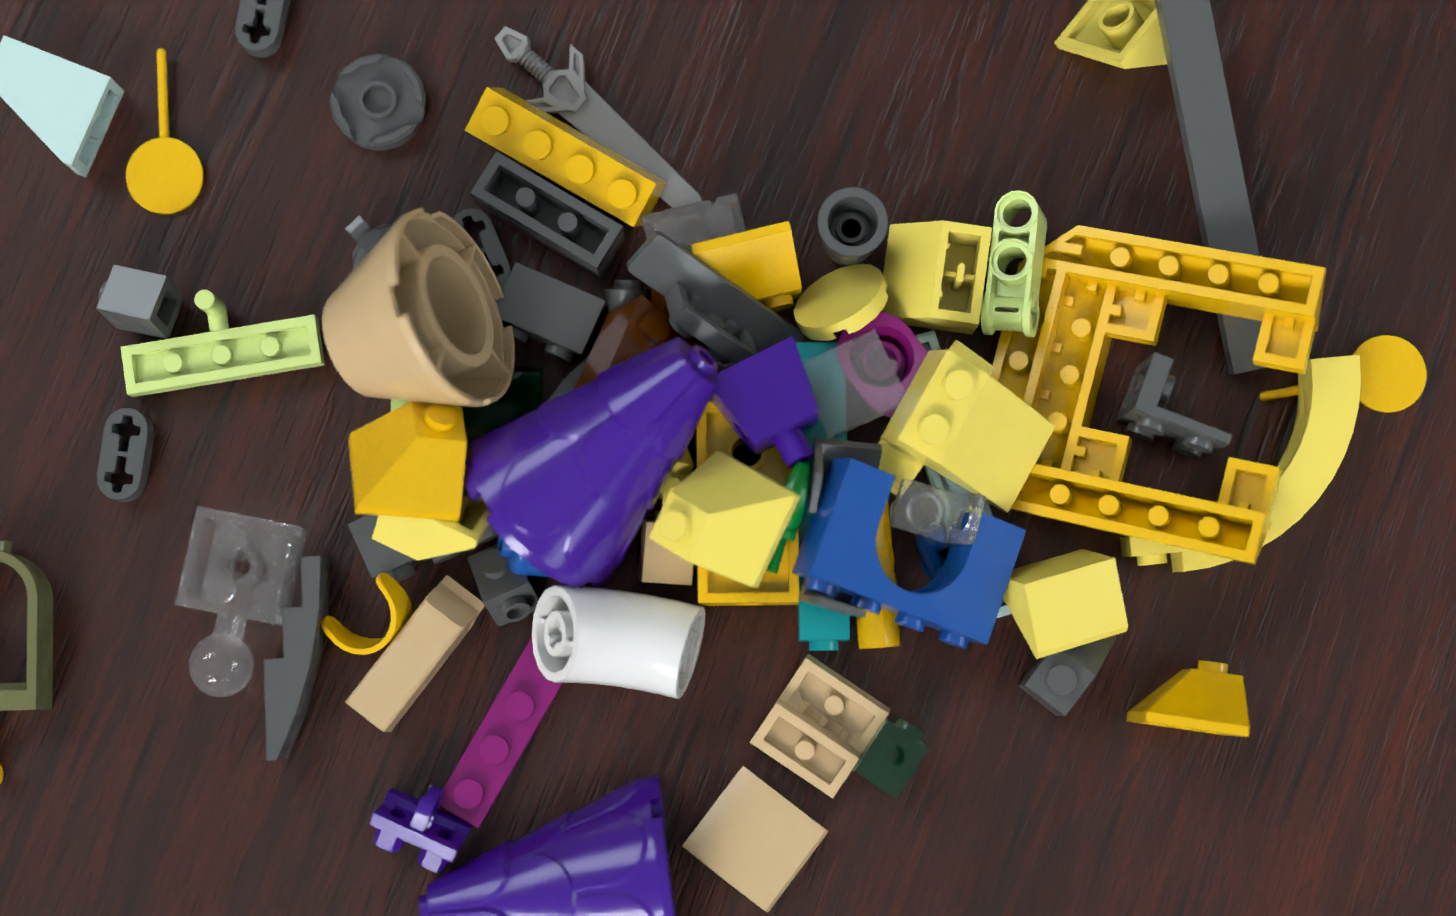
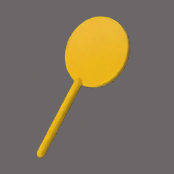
M159 48L157 50L159 138L145 142L132 154L126 169V183L133 199L146 210L157 214H174L186 209L197 199L204 182V170L199 156L190 146L180 140L169 138L167 53L164 48Z
M1391 335L1377 336L1362 343L1352 354L1360 355V402L1366 407L1384 413L1397 412L1411 406L1421 396L1426 384V366L1420 352L1408 341ZM1297 385L1264 391L1260 393L1259 398L1261 401H1269L1299 395V388Z

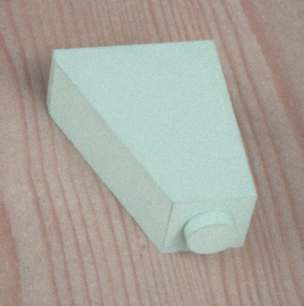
M4 35L0 42V97L65 165L78 175L87 177L124 90L107 75Z

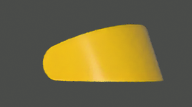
M382 572L376 577V583L387 599L391 612V623L386 636L383 638L359 636L345 628L337 619L328 615L322 619L321 627L335 645L353 654L366 655L375 653L390 644L409 620L413 612L411 601L405 590L389 574Z

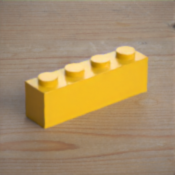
M486 87L465 128L466 132L632 227L645 225L668 183L504 88Z

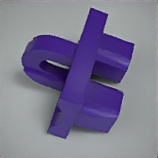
M430 784L426 795H422L420 800L391 787L380 807L374 811L369 825L376 828L374 842L376 846L392 853L399 852L405 842L422 848L418 857L420 865L430 871L440 873L448 861L453 862L467 839L472 824L440 810L439 806L445 790Z

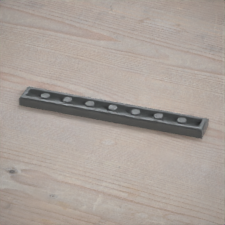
M1155 0L1203 247L1260 256L1210 0ZM1216 313L1228 374L1235 375L1266 368L1254 365L1253 363L1262 321Z

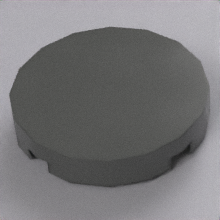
M376 53L357 58L342 69L337 77L338 81L334 85V90L331 91L330 106L334 121L345 137L361 148L384 151L400 147L416 135L425 121L428 101L422 80L412 66L397 58H391L390 55Z

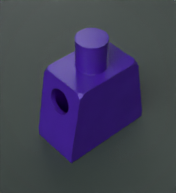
M792 336L717 373L718 383L710 400L754 455L776 446L787 468H793L796 462H805L814 455L803 432L817 424L819 412L796 342Z

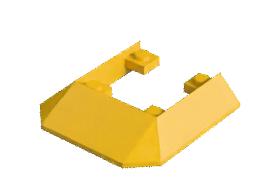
M1077 225L1046 245L1044 248L1039 293V323L1035 337H1025L1023 332L1001 331L992 365L996 369L991 375L994 379L1056 426L1010 510L1255 564L1271 525L1270 516L1281 475L1280 467L1229 457L1218 503L1122 482L1132 439L1130 436L1089 427L1112 338L1156 346L1167 304L1262 321L1253 356L1254 365L1305 375L1315 331L1318 332L1326 268ZM1026 259L1019 263L1017 273L1021 272L1025 267Z

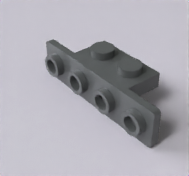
M655 231L627 262V268L631 274L664 296L670 315L668 320L671 326L684 338L691 339L694 336L706 344L711 355L725 365H728L730 362L737 364L791 336L795 342H802L804 339L801 330L661 231Z

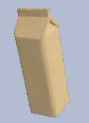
M446 575L422 601L345 702L381 731L392 732L472 628L480 612L485 607L483 602L450 576Z

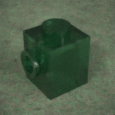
M901 717L897 719L895 724L884 720L863 751L853 771L897 799L929 750L928 746L920 742L924 732Z

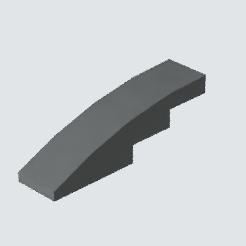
M321 555L300 557L302 607L282 608L284 658L263 659L266 761L288 758L306 715L319 670L325 637L321 621L325 616H328L330 559Z

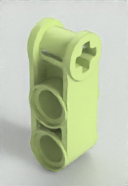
M1017 190L1002 196L994 210L986 292L984 293L981 306V328L984 335H993L995 331L1023 332L1025 337H1035L1038 329L1039 293L1047 219L1033 196L1027 192ZM1023 211L1032 212L1030 220L1025 225L1011 227V221L1016 214ZM1016 258L1026 259L1025 267L1021 272L1015 275L1005 274L1006 267L1010 261Z

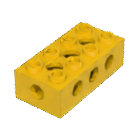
M708 402L697 425V468L717 450L733 457L735 449L745 444L713 402ZM776 446L760 453V460L755 465L749 467L784 486L793 468L786 467ZM798 530L795 541L787 540L778 573L765 571L758 588L750 587L698 566V605H798L799 576L792 573L799 553Z

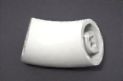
M554 585L544 591L538 600L534 612L532 625L533 653L541 673L546 679L553 682L618 686L679 699L688 687L698 659L705 626V609L703 606L630 591L595 587H582L580 589L572 586Z

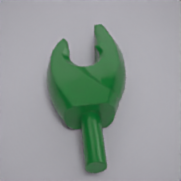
M796 462L784 484L785 487L801 495L766 569V571L778 573L787 540L795 541L803 516L810 466L805 462Z

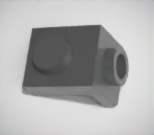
M498 544L467 557L483 604L497 626L520 621L530 613L535 612L540 598L533 588L529 576L516 575L509 569L507 557H499Z

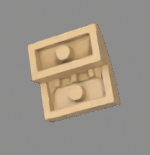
M808 654L750 743L833 799L859 761L863 751L889 715L891 709Z
M742 766L682 846L764 911L769 912L829 831L749 769Z

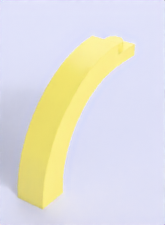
M1360 355L1310 359L1307 363L1305 375L1298 373L1299 396L1297 415L1289 443L1277 465L1281 469V475L1270 516L1271 525L1262 547L1282 535L1299 521L1320 498L1336 474L1354 432L1359 409L1361 389ZM1120 538L1122 557L1136 556L1137 566L1167 563L1166 553H1171L1172 572L1205 569L1233 561L1228 558L1139 538Z

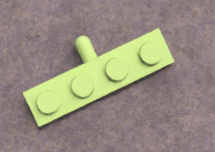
M205 289L196 293L194 301L197 307L207 313L210 332L121 347L127 395L131 397L325 365L317 316L308 315L229 329L225 303L211 291Z

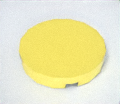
M854 264L841 267L822 276L799 297L793 311L795 321L801 332L811 340L836 339L834 333L846 329L848 334L859 331L873 321L885 307L889 297L886 293L888 284L880 269L871 264Z

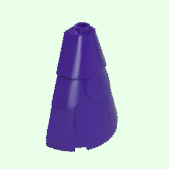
M677 337L598 373V379L539 405L537 410L472 440L470 445L466 447L463 480L471 499L477 500L480 496L487 505V510L492 513L486 521L515 552L531 565L553 579L572 587L581 589L588 582H591L595 588L600 587L613 575L616 568L622 565L648 510L653 509L675 460L682 458L718 383L717 363L702 347L696 345L692 348L680 337Z
M652 775L646 778H636L574 812L568 811L515 842L510 840L502 842L428 884L427 894L419 896L420 916H676L664 830L666 822L660 776Z

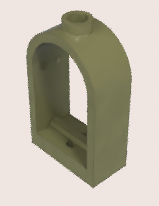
M0 540V564L6 563L15 569L23 579L27 590L26 682L0 683V711L52 709L53 685L52 587L48 577L36 563L24 556L12 554V541Z

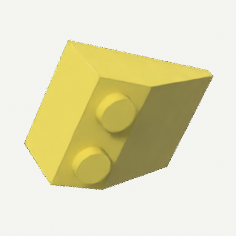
M943 349L928 351L884 430L881 439L1001 511L1008 513L1056 426L991 375L952 351Z

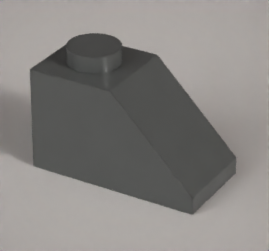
M1115 635L1038 658L1017 686L1056 716H1066L1097 675L1117 637Z

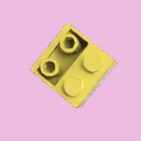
M944 220L891 224L883 269V276L888 284L886 293L889 297L881 312L898 317L908 326L972 335L978 327L992 227Z

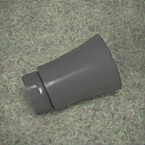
M847 187L832 193L823 202L818 214V229L822 237L824 251L833 262L841 266L859 264L866 260L882 242L888 228V216L881 200L870 191L858 187ZM846 229L855 231L858 236L848 238L843 233Z

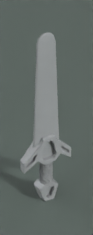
M506 26L494 39L509 63H521L529 73L543 84L544 97L525 101L548 114L561 115L584 135L668 182L660 198L679 214L685 217H693L700 212L702 198L699 193L586 83L584 56L574 46L570 44L569 69L555 70L531 49L530 39L527 36Z

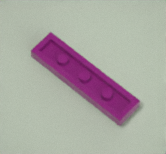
M532 637L443 789L445 791L440 806L477 828H480L564 684L550 681L541 673L533 653Z

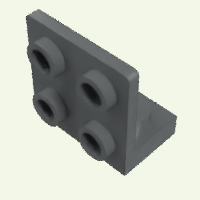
M1154 352L1135 367L1115 422L1126 425V433L1138 439L1153 442L1155 437L1174 443L1172 447L1174 452L1193 459H1200L1202 454L1208 456L1228 446L1232 439V434L1158 407L1159 402L1165 404L1168 400L1176 376L1169 374L1174 359Z

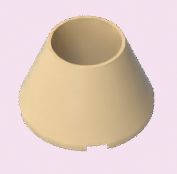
M418 208L402 215L325 303L322 326L329 355L345 382L363 396L481 407L499 400L506 393L514 372L515 343L512 326L503 327L496 301L504 298L498 280L486 257L471 236L454 219L441 211L429 214L425 213L423 208Z

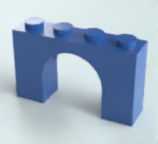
M853 458L832 459L819 494L817 512L812 514L792 573L808 579L805 588L816 593L834 598L836 591L852 596L850 605L876 615H879L881 608L897 614L894 622L906 628L923 632L926 625L939 630L938 640L963 649L967 648L969 642L988 644L1026 530L983 512H962L946 560L939 573L923 587L906 591L888 578L879 563L876 552L877 529L896 476Z

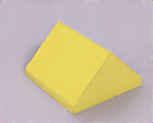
M1080 549L1013 569L1003 600L1036 659L1127 631L1128 622L1114 557Z

